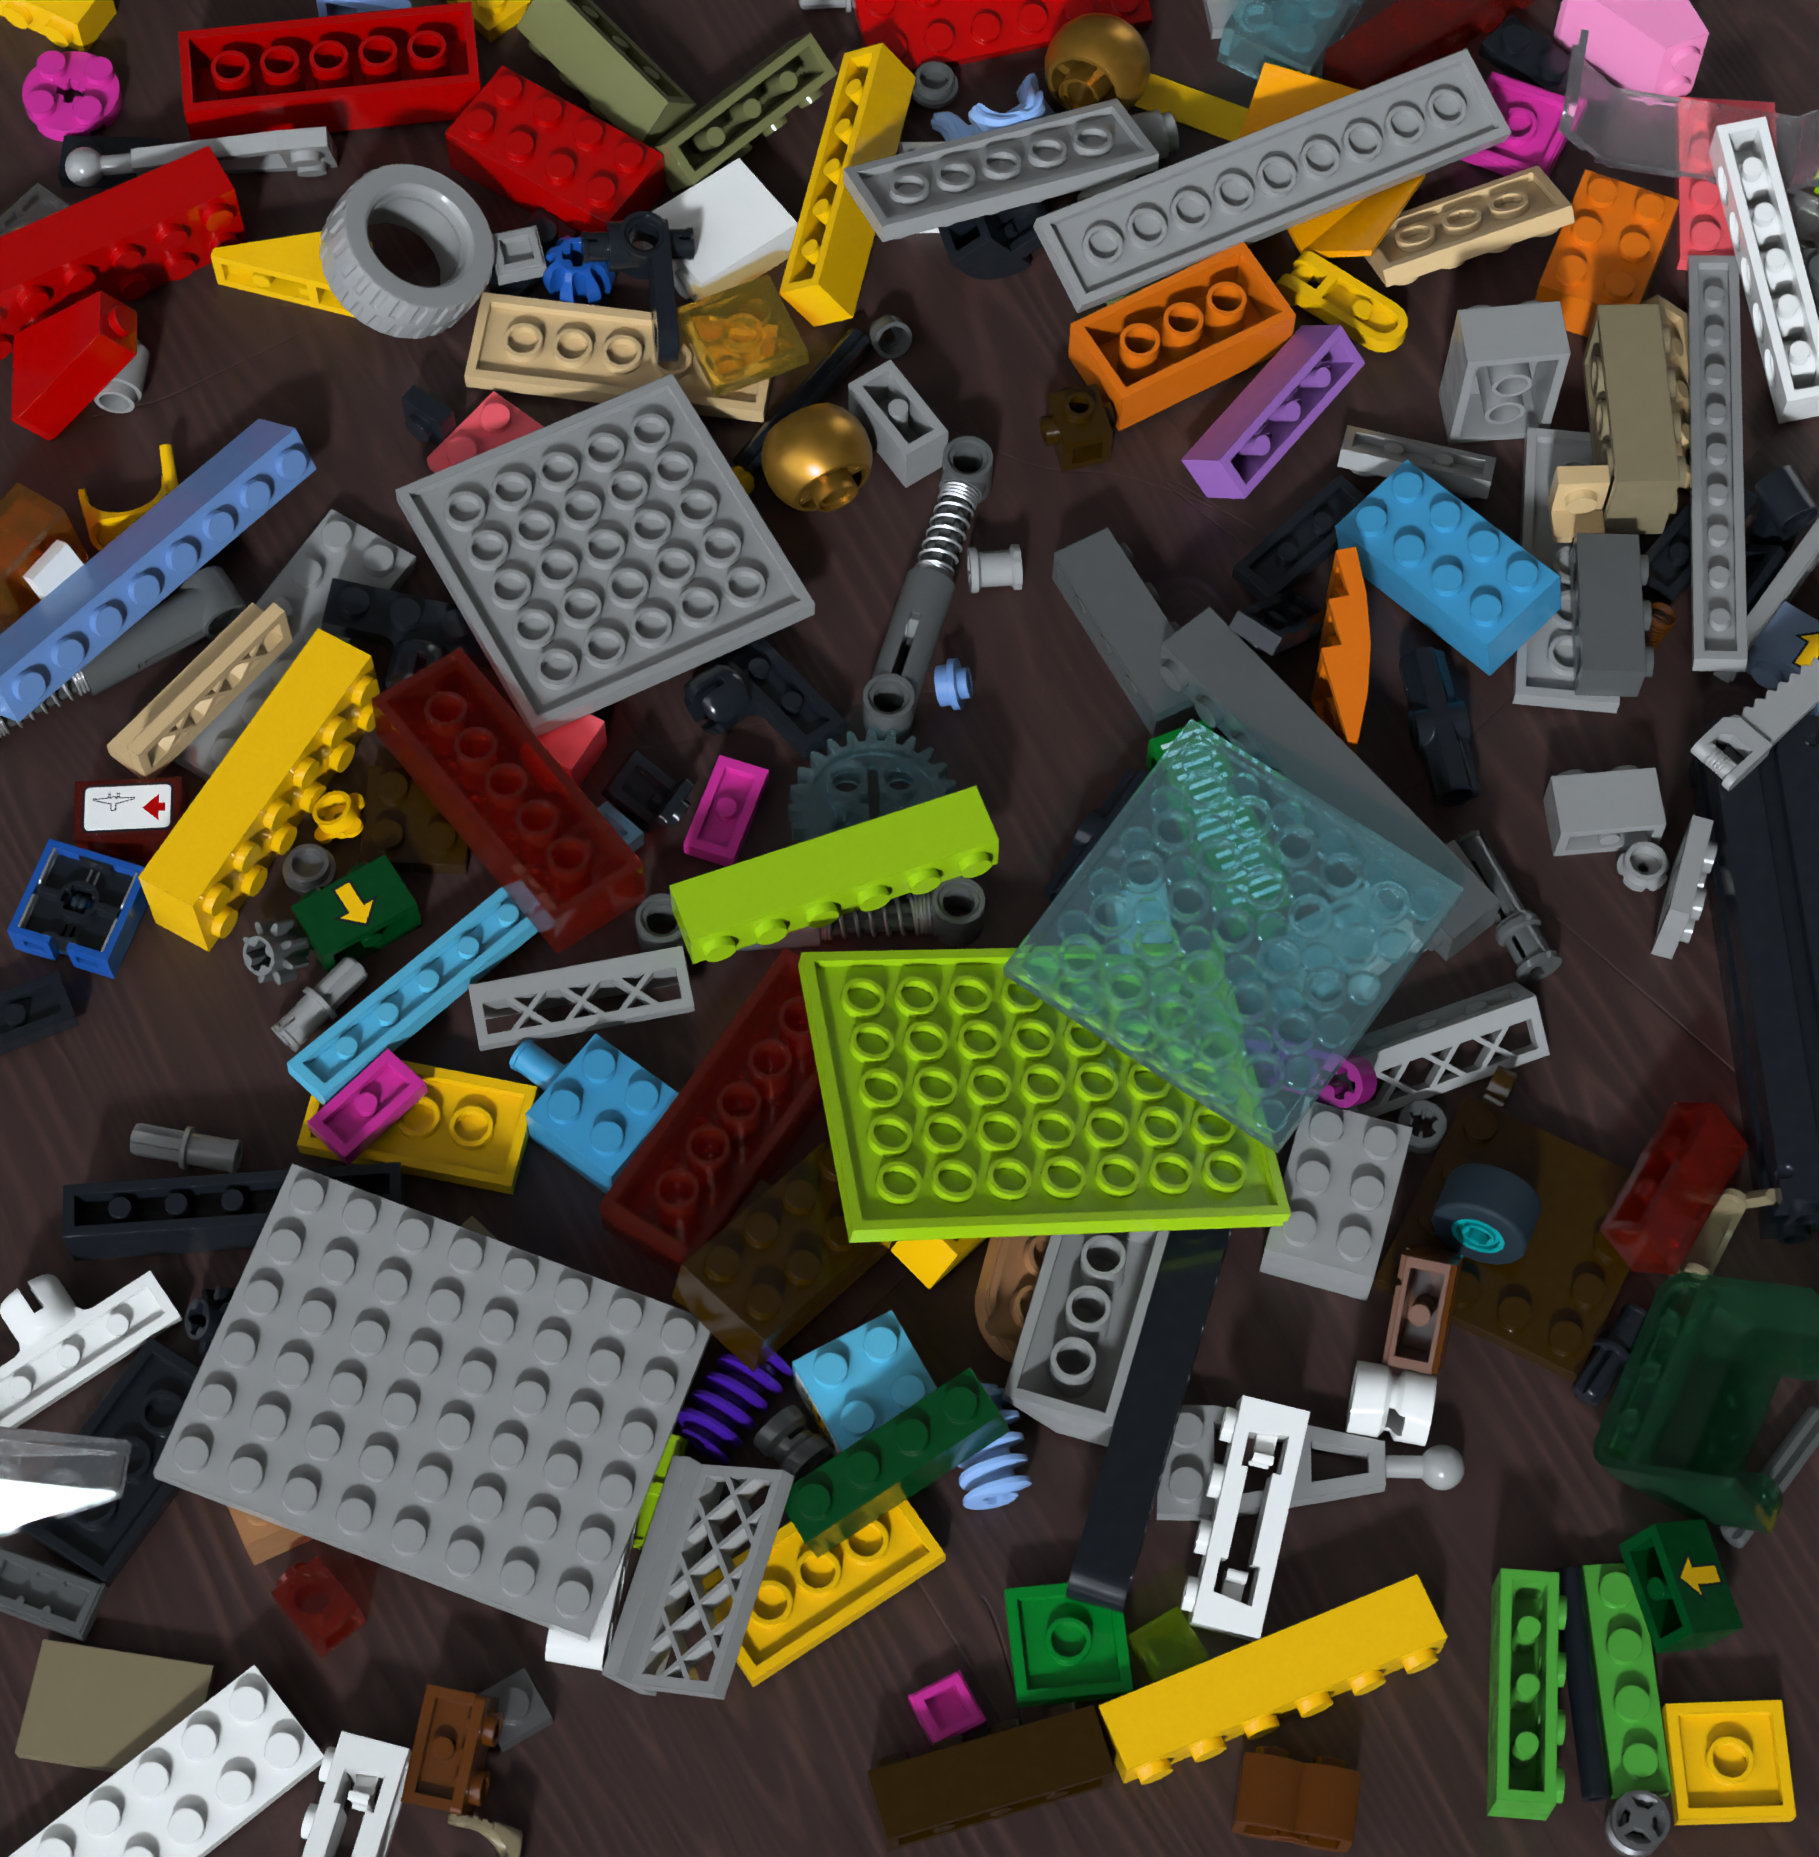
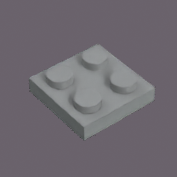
M1692 815L1673 862L1651 951L1653 955L1672 960L1679 941L1689 943L1695 921H1698L1701 916L1707 894V889H1703L1706 876L1712 870L1718 849V843L1709 840L1714 820Z

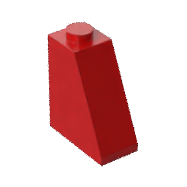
M100 290L14 334L11 421L47 441L56 438L137 355V311Z

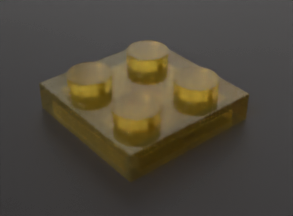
M769 274L676 308L678 324L716 398L809 363V352Z

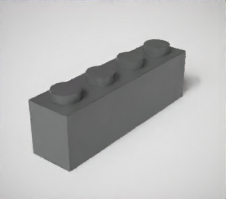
M1105 528L1054 552L1052 579L1152 737L1155 738L1199 717L1195 704L1182 691L1176 692L1172 690L1162 678L1159 670L1162 642L1181 628L1175 621L1169 623L1161 610V600L1155 587L1149 581L1144 583L1136 572L1135 559L1129 547L1124 542L1118 543L1109 528Z

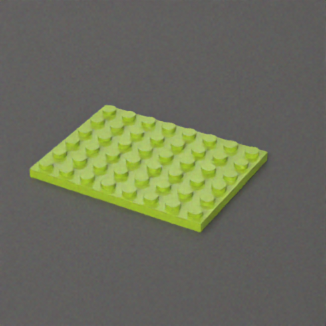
M1221 944L801 952L798 969L849 1243L1283 1226V1222L1289 1220L1291 1211Z

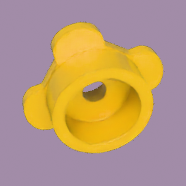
M340 790L331 791L323 795L315 803L312 811L313 819L319 826L314 831L315 839L321 844H327L334 838H353L360 834L364 827V823L360 819L361 809L366 803L363 796L359 793L348 795Z

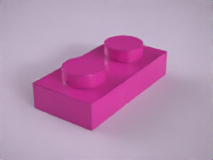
M719 755L684 841V854L726 867L736 864L770 780L769 770Z
M387 1048L308 1120L307 1124L309 1130L346 1165H349L428 1092L426 1083Z

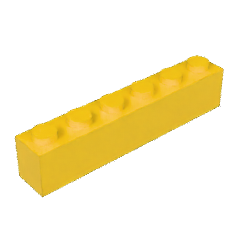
M883 42L846 52L843 55L779 294L813 327L854 317L876 232L844 186V168L896 155L916 77Z
M1418 1574L1101 1704L1098 1706L1097 1717L1106 1745L1123 1783L1125 1784L1139 1778L1141 1785H1145L1173 1772L1171 1764L1192 1756L1195 1762H1202L1217 1756L1227 1749L1225 1742L1243 1734H1246L1248 1740L1263 1737L1280 1727L1279 1719L1299 1711L1301 1718L1316 1715L1332 1706L1333 1701L1331 1698L1351 1689L1354 1696L1371 1692L1386 1682L1385 1675L1405 1668L1407 1674H1413L1424 1670L1439 1660L1437 1654L1441 1652L1448 1637Z

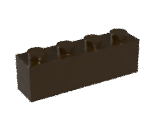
M1076 1702L1061 1704L1047 1710L1044 1713L1045 1719L1023 1725L1021 1719H1011L988 1729V1736L967 1741L965 1735L952 1736L933 1744V1752L911 1758L909 1752H898L876 1761L877 1768L867 1771V1781L887 1852L1112 1786L1115 1770L1094 1705L1079 1709Z

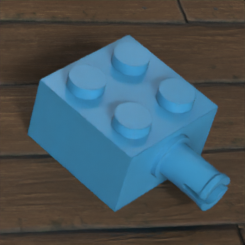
M596 1033L572 1061L565 1065L536 1045L532 1039L523 1041L509 1061L511 1069L518 1071L545 1091L525 1113L530 1139L614 1201H616L684 1121L681 1095Z

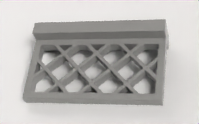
M688 1456L672 1457L601 1675L643 1695L656 1696L659 1691L724 1700L795 1476L784 1470L701 1464ZM726 1482L730 1495L718 1505ZM764 1486H770L765 1503L753 1513L748 1500ZM738 1511L742 1524L724 1539L719 1526ZM707 1537H709L713 1549L700 1560ZM749 1540L751 1547L747 1559L735 1568L731 1555ZM720 1566L724 1579L706 1594L702 1580ZM689 1592H691L695 1605L683 1614ZM731 1595L733 1603L730 1613L718 1624L713 1610ZM702 1621L706 1635L688 1650L684 1636ZM673 1647L677 1661L665 1670L671 1648ZM711 1652H714L715 1660L708 1681H701L695 1666Z

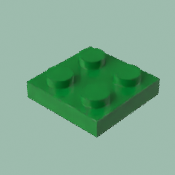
M1068 1583L1004 1589L1016 1707L1024 1708L1115 1699L1133 1692L1124 1612L1119 1613L1066 1598Z

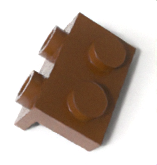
M427 1684L401 1802L448 1811L461 1816H474L476 1805L482 1806L489 1790L490 1771L484 1770L489 1746L495 1747L502 1731L503 1712L497 1711L499 1698Z

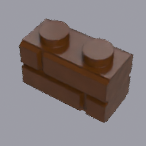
M1408 1244L1401 1254L1397 1276L1400 1281H1398L1395 1287L1382 1364L1430 1375L1439 1374L1445 1362L1464 1258L1463 1254L1418 1244Z

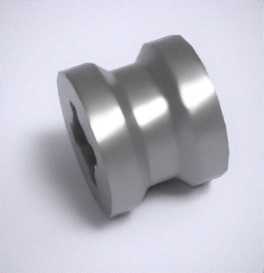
M1633 1790L1623 1794L1609 1810L1604 1822V1834L1609 1845L1618 1854L1625 1857H1646L1651 1855L1667 1837L1670 1829V1813L1666 1804L1657 1795L1646 1790ZM1635 1831L1637 1833H1643L1644 1836L1642 1837L1641 1835H1636L1630 1832Z

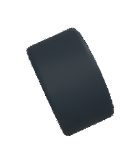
M1481 1163L1464 1164L1449 1173L1431 1221L1439 1238L1447 1246L1463 1254L1465 1257L1495 1265L1509 1264L1524 1257L1542 1212V1205L1539 1195L1530 1184L1514 1173L1493 1165Z

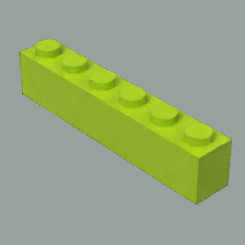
M973 786L669 885L672 911L692 963L695 964L704 960L718 962L729 958L738 949L756 943L770 945L782 940L788 933L808 926L811 928H822L835 922L839 916L856 910L866 912L877 910L886 905L890 899L908 893L921 895L936 889L942 882L960 876L964 878L980 876L993 865L998 864L999 838L977 786Z

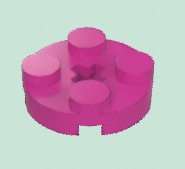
M52 50L44 52L38 57L36 61L37 66L30 71L24 81L22 100L29 119L37 125L40 133L52 140L63 142L64 136H92L91 131L99 129L102 125H105V129H107L116 121L122 109L123 95L110 60L81 51L60 53ZM70 91H80V93L84 94L83 96H75L72 103H67L64 99V94Z

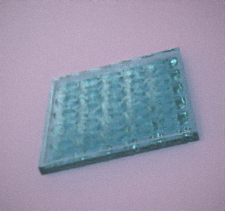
M1190 719L1004 965L1003 971L1006 977L1262 1144L1279 1153L1463 897L1464 888L1208 728Z

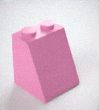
M1562 0L1553 34L1557 44L1648 108L1664 102L1674 103L1677 101L1678 96L1686 97L1689 93H1692L1709 36L1707 28L1689 0Z

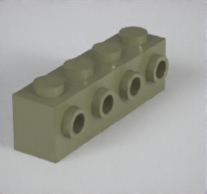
M532 0L516 27L530 41L528 44L530 49L541 58L549 60L560 71V79L569 87L580 91L590 101L589 107L596 115L610 121L617 129L649 147L685 121L697 105L592 0Z
M811 33L785 43L651 146V148L664 154L666 184L672 192L687 187L691 188L715 173L714 169L724 161L730 164L736 159L743 157L753 148L750 144L751 140L761 133L764 136L772 134L789 121L785 115L797 105L802 109L824 94L821 86L838 73Z

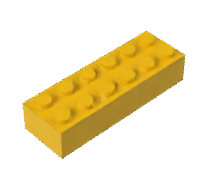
M317 628L138 876L156 924L210 952L219 938L224 939L231 933L238 919V911L248 896L254 897L259 893L266 882L268 868L277 855H284L291 848L297 835V827L307 813L312 814L315 803L326 794V786L335 773H341L349 766L355 753V745L364 732H371L379 723L384 706L371 655Z

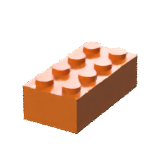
M1243 242L1071 323L1068 358L1087 385H1097L1102 402L1109 401L1115 415L1116 428L1118 431H1121L1275 356L1293 336L1296 314L1248 246Z

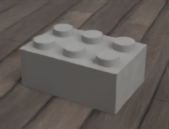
M1529 300L1519 305L1496 307L1476 305L1457 311L1438 393L1448 445L1525 438L1527 427L1550 429L1571 354L1560 301L1540 302Z
M1305 1099L1283 1179L1291 1216L1288 1221L1283 1222V1226L1270 1227L1259 1272L1367 1301L1375 1277L1413 1128Z

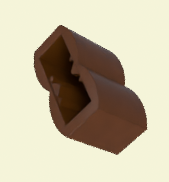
M1258 1746L1255 1753H1244L1240 1762L1231 1832L1258 1839L1291 1842L1300 1846L1325 1851L1346 1853L1349 1851L1354 1840L1362 1773L1348 1769L1349 1763L1335 1757L1319 1756L1314 1758L1313 1763H1303L1290 1759L1291 1753L1288 1750L1274 1746Z

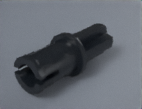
M1627 1303V1305L1622 1307L1621 1313L1604 1338H1597L1592 1344L1594 1345L1592 1356L1572 1384V1390L1575 1393L1574 1397L1577 1400L1585 1402L1592 1407L1599 1405L1621 1372H1628L1634 1365L1633 1354L1648 1332L1655 1326V1320L1648 1311L1636 1304Z

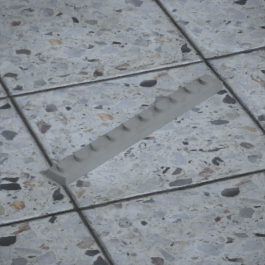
M1688 255L1687 312L1692 671L1746 672L1748 649L1739 268L1735 256Z

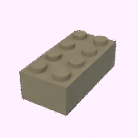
M1659 304L1597 305L1582 359L1593 465L1609 466L1610 486L1602 509L1605 534H1663L1669 514H1675L1677 511L1678 487H1684L1686 484V459L1684 456H1677L1676 443L1680 441L1681 417L1679 411H1672L1671 399L1674 398L1676 390V375L1673 367L1666 366L1665 355H1668L1670 351V327L1668 324H1661Z

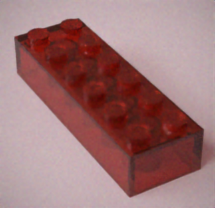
M461 647L371 699L377 736L557 954L646 899L644 863Z
M784 948L599 1204L604 1230L677 1275L681 1265L726 1227L758 1180L761 1178L766 1182L769 1181L823 1104L798 969L800 956L787 948Z

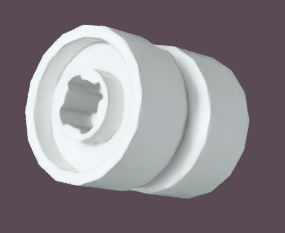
M1357 1360L1350 1391L1345 1431L1375 1438L1383 1431H1389L1394 1441L1425 1446L1432 1420L1437 1375L1404 1369L1397 1376L1392 1374L1390 1367L1387 1365Z

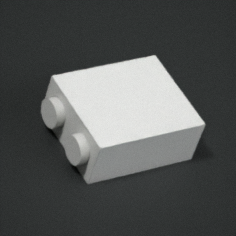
M740 158L652 211V213L659 215L662 219L668 220L669 229L693 228L694 235L691 239H694V260H672L674 286L684 299L691 297L703 312L787 260L798 225L794 218ZM642 241L644 250L653 248L650 243Z

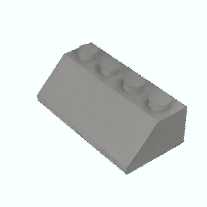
M1171 1231L1051 1235L1003 1393L1005 1401L1056 1433L1108 1447Z

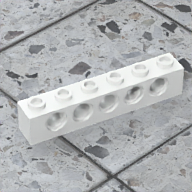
M1766 116L1716 126L1709 155L1778 424L1819 416V319Z

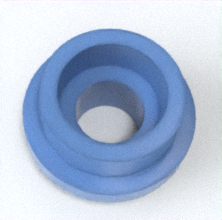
M950 658L946 664L935 666L934 683L939 705L941 707L951 706L953 710H963L965 699L973 697V680L969 667H961L958 658Z

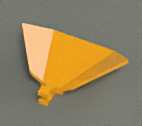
M1264 62L1239 138L1361 90ZM1426 173L1291 227L1287 231L1300 254L1308 250L1322 258L1371 256L1424 180Z

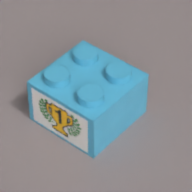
M892 1310L792 1361L793 1384L821 1434L833 1446L832 1453L834 1457L937 1389Z

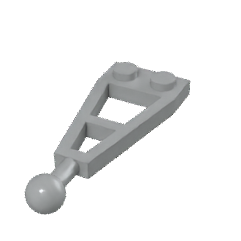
M326 126L275 130L131 149V153L100 155V153L92 148L79 147L71 151L65 161V171L68 178L74 184L81 187H90L97 184L104 175L136 173L137 176H140L206 146H210L226 174L297 170L298 176L317 177L327 174V168L339 166L337 147Z
M1215 1405L1182 1406L1157 1493V1520L1200 1521L1205 1519L1210 1521L1215 1498L1207 1497L1206 1490L1214 1463V1429L1220 1430L1225 1407ZM1307 1425L1289 1508L1384 1492L1386 1478L1423 1479L1433 1489L1449 1490L1458 1485L1462 1480L1465 1472L1464 1460L1456 1449L1448 1445L1432 1446L1422 1456L1385 1455V1441ZM1311 1448L1366 1459L1367 1473L1312 1482ZM1264 1490L1242 1493L1237 1517L1259 1514Z

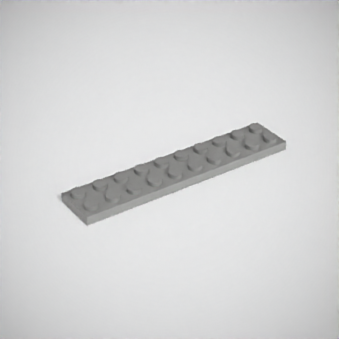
M1465 49L1036 219L1033 228L1078 314L1165 279L1243 242L1246 245L1252 244L1505 142L1512 132L1470 53Z

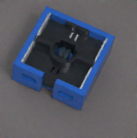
M49 839L7 929L14 948L53 961H57L59 954L69 956L73 967L115 979L148 905L138 878L145 867Z

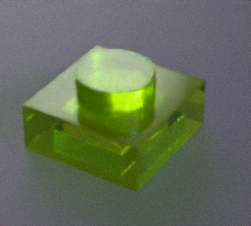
M1178 1606L1128 1635L1127 1641L1154 1683L1207 1661L1209 1656Z

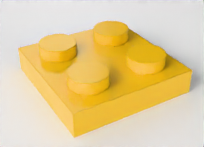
M1782 1700L1666 1703L1661 1711L1672 1788L1671 1799L1674 1826L1792 1822L1795 1819L1796 1809Z

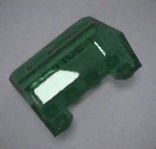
M1690 1272L1679 1273L1668 1278L1656 1292L1594 1440L1593 1454L1596 1461L1610 1476L1690 1519H1705L1707 1523L1771 1534L1782 1508V1491L1769 1476L1743 1470L1780 1378L1785 1377L1806 1381L1819 1379V1296L1813 1288L1706 1274L1701 1275Z

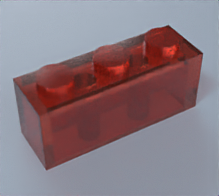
M1672 1103L1600 1227L1602 1233L1633 1272L1677 1274L1749 1147L1717 1103Z

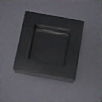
M413 385L401 398L405 425L409 432L421 442L428 443L431 441L439 446L456 429L454 411L416 385Z

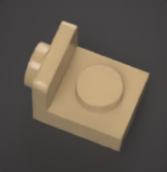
M1608 465L1556 466L1548 495L1551 533L1554 542H1574L1576 533H1605L1602 509L1610 486Z

